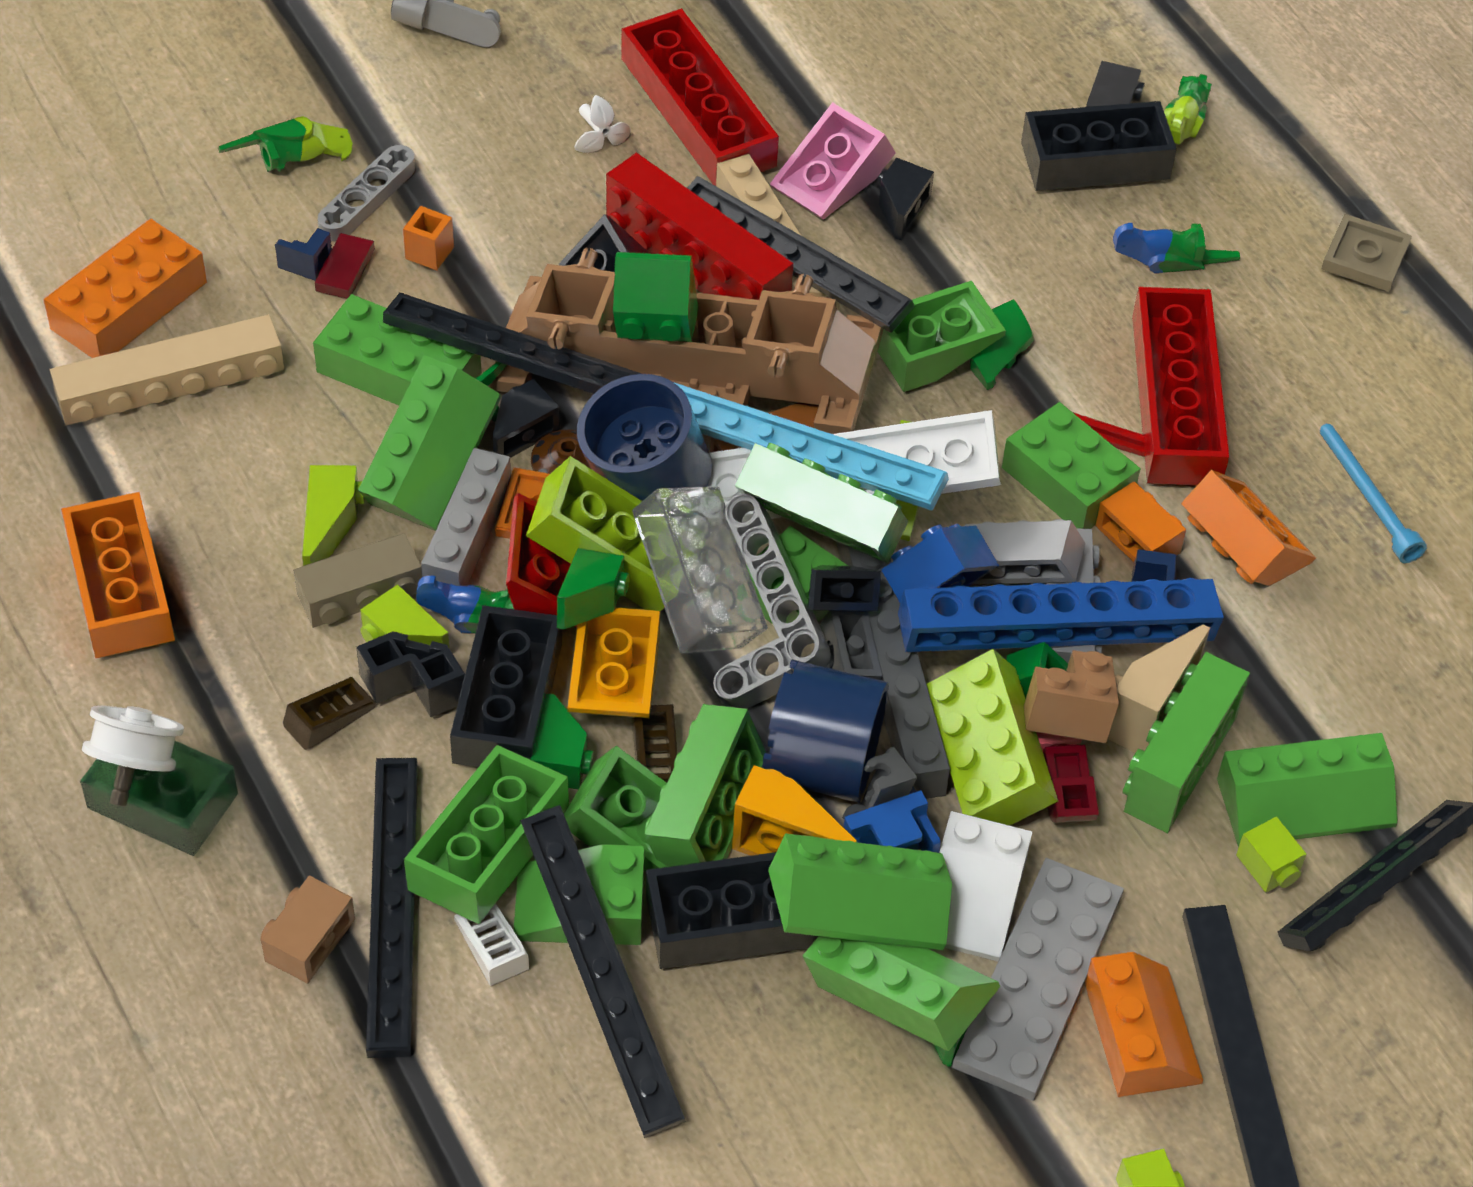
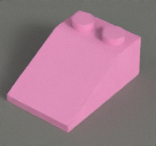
M832 102L771 181L770 186L824 220L871 184L896 152L884 133Z

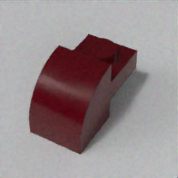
M1086 745L1045 747L1043 755L1058 802L1047 807L1051 821L1053 823L1095 821L1099 816L1094 777L1089 774Z

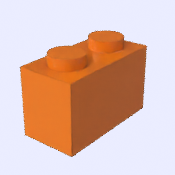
M1135 481L1100 502L1095 526L1133 562H1135L1137 549L1176 554V556L1181 553L1186 528L1177 517L1170 515L1157 503L1151 493L1144 491Z

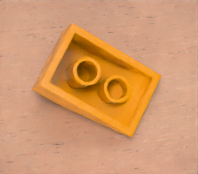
M615 608L613 612L578 624L567 707L568 712L649 718L660 643V611Z
M753 766L735 802L733 850L750 856L777 852L785 833L842 841H857L792 778L786 777L774 769Z

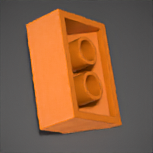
M1211 470L1181 503L1190 513L1187 517L1188 520L1201 532L1207 531L1214 538L1211 542L1212 546L1224 557H1231L1238 564L1235 568L1237 573L1250 584L1258 582L1271 586L1308 566L1316 559L1311 551L1265 503L1240 480Z
M1135 952L1091 958L1085 987L1117 1096L1123 1097L1202 1084L1203 1077L1168 967Z

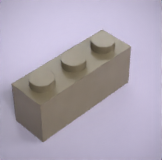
M405 533L293 569L296 592L312 628L323 624H331L341 618L359 613L360 609L397 584L408 595L412 596L417 593L418 582L422 578L421 565Z

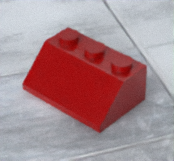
M517 493L514 496L506 578L510 599L515 610L557 615V596L571 563L526 536L537 502Z

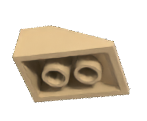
M1201 625L1132 662L1124 676L1119 674L1115 676L1119 705L1108 740L1135 753L1138 749L1146 750L1149 745L1146 742L1148 733L1156 720L1163 722L1167 714L1164 713V709L1171 694L1174 691L1181 693L1184 688L1181 682L1191 663L1198 665L1202 659L1210 627Z

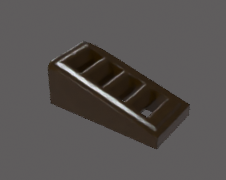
M349 677L287 704L283 726L301 747L307 750L374 709L376 702L353 677ZM346 695L353 704L349 705L342 696ZM331 703L338 710L337 712L331 707Z
M651 705L649 718L631 717L635 759L645 767L669 766V773H654L667 783L674 769L677 756L674 705ZM643 725H664V730L643 731ZM644 739H666V743L644 744ZM667 752L668 757L645 758V753Z

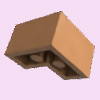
M1072 650L1066 671L1060 668L1047 669L1035 667L1024 703L1026 730L1107 743L1119 705L1112 657L1096 651L1082 652Z

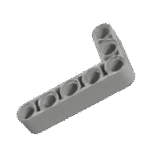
M742 493L735 495L729 500L725 509L726 519L779 638L723 666L714 677V689L721 698L732 707L747 709L778 693L784 672L792 674L791 668H789L792 659L826 667L830 661L831 652L813 610L808 609L809 601L769 513L753 496ZM750 511H754V515L752 516V518L749 521L742 523L744 515ZM769 543L767 551L762 555L756 556L759 547ZM784 576L783 583L778 588L771 589L774 580ZM799 610L798 617L793 622L786 623L789 613ZM814 643L815 646L812 653L806 657H801L804 647ZM774 662H779L776 672L766 676L768 666ZM743 680L742 688L737 693L731 694L733 684Z

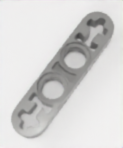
M395 145L386 149L320 211L317 219L318 228L330 232L331 241H336L340 233L350 235L415 172L413 150L404 145ZM374 179H383L386 181V183L381 186H373L369 184V182ZM354 199H360L365 202L358 207H352L347 204Z

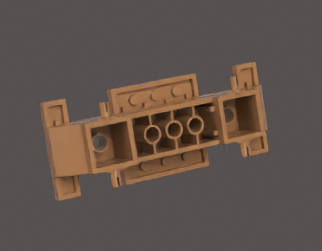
M588 248L582 251V256L577 265L547 264L542 277L530 276L524 292L517 299L506 326L508 329L547 341L548 345L555 349L556 345L557 349L564 347L642 374L661 376L672 382L747 406L750 396L816 404L819 407L814 420V428L830 434L854 431L884 331L883 328L862 316L847 315L845 317L837 310L836 299L817 297L810 294L813 279L811 276L806 275L804 280V274H801L797 278L793 291L774 292L762 290L759 300L696 292L698 314L692 342L617 338L613 315L615 272L594 268L593 266L598 254L591 248L590 251H588ZM507 365L489 387L495 391L508 392L513 387L521 386L530 381L533 373Z

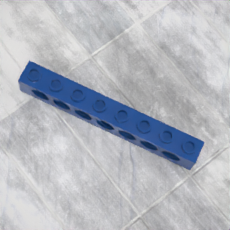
M1195 578L1167 581L1150 579L1136 582L1114 580L1106 583L1071 582L1068 584L1046 585L1034 583L1031 585L1015 586L997 584L985 587H917L914 589H904L898 610L905 652L1028 648L1045 642L1050 647L1171 642L1201 625L1210 627L1207 641H1214L1224 618L1213 579Z

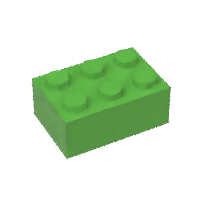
M1060 402L1006 438L1001 467L1059 517L1066 521L1071 520L1076 528L1091 529L1094 527L1100 502L1134 481L1138 483L1141 470L1140 467Z

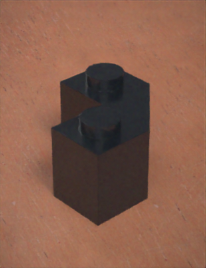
M392 631L356 646L359 675L376 704L414 689L430 717L458 705L465 673L448 645L434 641L427 645L409 640L406 634Z

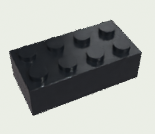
M1160 101L1025 113L1021 144L1035 191L1171 179L1177 148Z
M482 605L450 733L452 764L479 767L496 745L531 760L546 694H551L562 647V629L557 628V615Z
M776 852L646 870V899L659 969L809 948L818 936L784 932L768 872Z

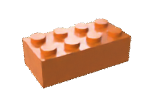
M150 218L44 298L50 329L91 358L119 352L207 283L203 254Z
M140 492L61 508L95 658L175 641L170 613Z

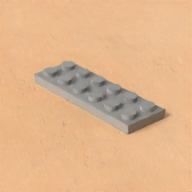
M1045 858L991 976L992 979L999 982L1000 988L969 1025L953 1060L952 1068L1034 1101L1085 983L1091 958L1096 957L1122 898L1123 887Z

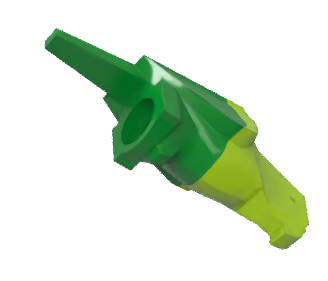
M1200 74L1199 77L1182 76L1178 90L1179 97L1174 98L1165 108L1164 113L1174 143L1181 144L1184 139L1189 137L1196 138L1207 112V105L1204 103L1208 102L1212 84L1206 81L1207 75Z
M300 116L256 130L251 135L220 145L218 150L219 153L257 144L260 147L267 172L276 169L281 172L284 170L287 162L307 161L323 153L339 156L342 162L349 158L353 143L348 129L310 121L307 117Z

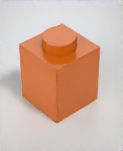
M420 206L403 228L405 259L438 270L454 248L452 217Z

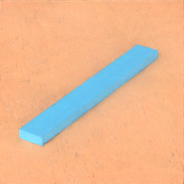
M675 383L686 394L701 433L749 450H752L755 443L765 448L768 443L776 444L789 451V456L799 463H802L804 458L822 465L826 468L824 472L837 479L839 474L846 475L860 482V487L874 492L879 490L898 500L933 511L949 480L946 471Z

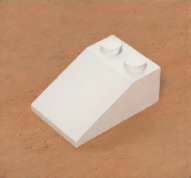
M953 811L950 812L939 852L943 854L952 881L947 944L945 948L999 961L1022 879L1032 831Z

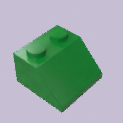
M617 252L615 257L613 315L617 338L692 342L698 314L692 256Z

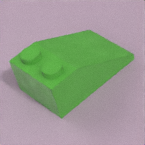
M969 281L912 299L915 307L892 333L884 329L877 352L902 391L905 392L936 382L1005 336L1006 330L974 283Z
M615 746L594 762L565 811L564 816L569 829L574 836L589 847L602 844L644 846V871L668 867L656 860L644 835L646 822L652 817L660 800L661 789L667 783L621 748Z
M602 844L578 850L615 944L641 945L644 846ZM536 860L529 861L517 876L513 931L520 941L568 943Z

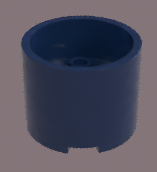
M652 374L624 376L600 388L583 407L577 424V439L590 469L669 519L672 518L671 513L683 508L693 499L698 501L703 495L711 478V456L690 402L683 390L674 382Z
M792 659L789 666L792 674L784 672L768 728L770 730L768 738L770 753L764 754L762 768L781 772L784 776L792 778L805 790L860 803L871 772H866L864 769L867 762L875 757L887 705L889 683Z

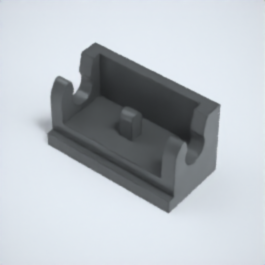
M894 747L887 749L885 754L873 757L867 762L864 770L866 772H873L876 769L862 801L849 806L843 814V819L845 816L909 795L917 776Z

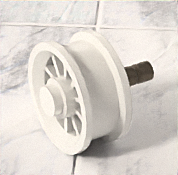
M91 707L90 716L95 719L91 740L83 742L82 751L91 757L118 765L113 785L115 789L112 790L110 803L118 806H127L128 791L131 788L135 769L149 771H172L175 769L176 761L171 758L175 737L183 735L184 726L171 719L152 714L150 710L139 707Z

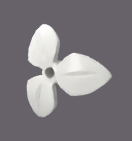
M595 95L591 105L583 104L579 108L580 115L594 131L585 132L577 140L574 146L576 151L583 153L598 151L602 149L605 137L609 139L612 145L621 144L629 137L630 127L626 123L618 122L609 126L615 114L611 105L600 96Z

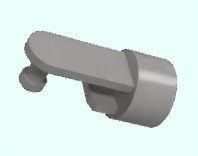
M454 0L392 1L391 19L421 30L427 28L481 47L494 45L501 34L499 25L500 15L493 9H487L482 13L456 4Z

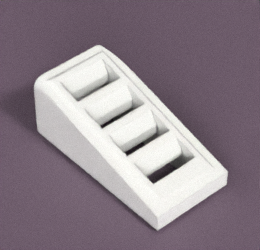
M496 903L488 912L491 918L472 927L469 923L472 922L471 920L458 914L454 915L457 926L490 986L529 970L528 954ZM493 926L497 928V930L483 936H477V933ZM502 937L503 941L490 947H484V944ZM505 949L509 950V952L504 955H501L494 959L491 958V955H494Z

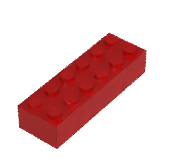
M682 8L621 28L622 61L713 185L716 186L717 163L747 154L751 156L760 172L777 167L778 134Z
M637 152L606 173V215L610 216L649 254L692 256L695 286L699 292L759 300L762 290L774 292L792 291L793 262Z
M1138 287L1132 319L1142 434L1145 438L1144 457L1147 483L1198 485L1211 470L1225 475L1229 461V448L1211 289Z

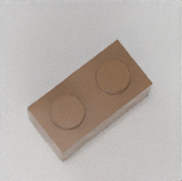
M309 875L300 888L296 887L290 892L285 902V908L277 919H271L264 927L260 941L265 962L308 984L354 922L355 913L352 897Z

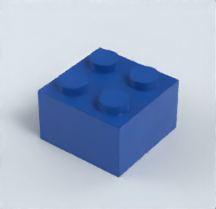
M957 523L949 527H942L939 524L926 530L921 535V542L914 547L911 545L906 546L895 552L891 556L893 562L881 570L897 599L901 602L904 589H914L917 587H969L998 567L999 564L976 525L960 526Z

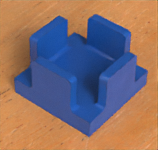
M921 790L844 817L843 828L858 843L940 852L941 841L927 816L928 802Z

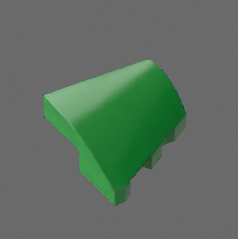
M1014 299L992 309L1006 330L1005 336L969 359L971 371L987 390L995 386V377L1004 367L1010 369L1016 362V356L1020 352L1025 351L1034 341L1030 325Z

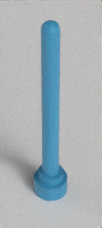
M1331 424L1322 425L1320 428L1321 436L1392 535V550L1400 562L1410 563L1420 558L1427 549V544L1420 534L1404 527Z

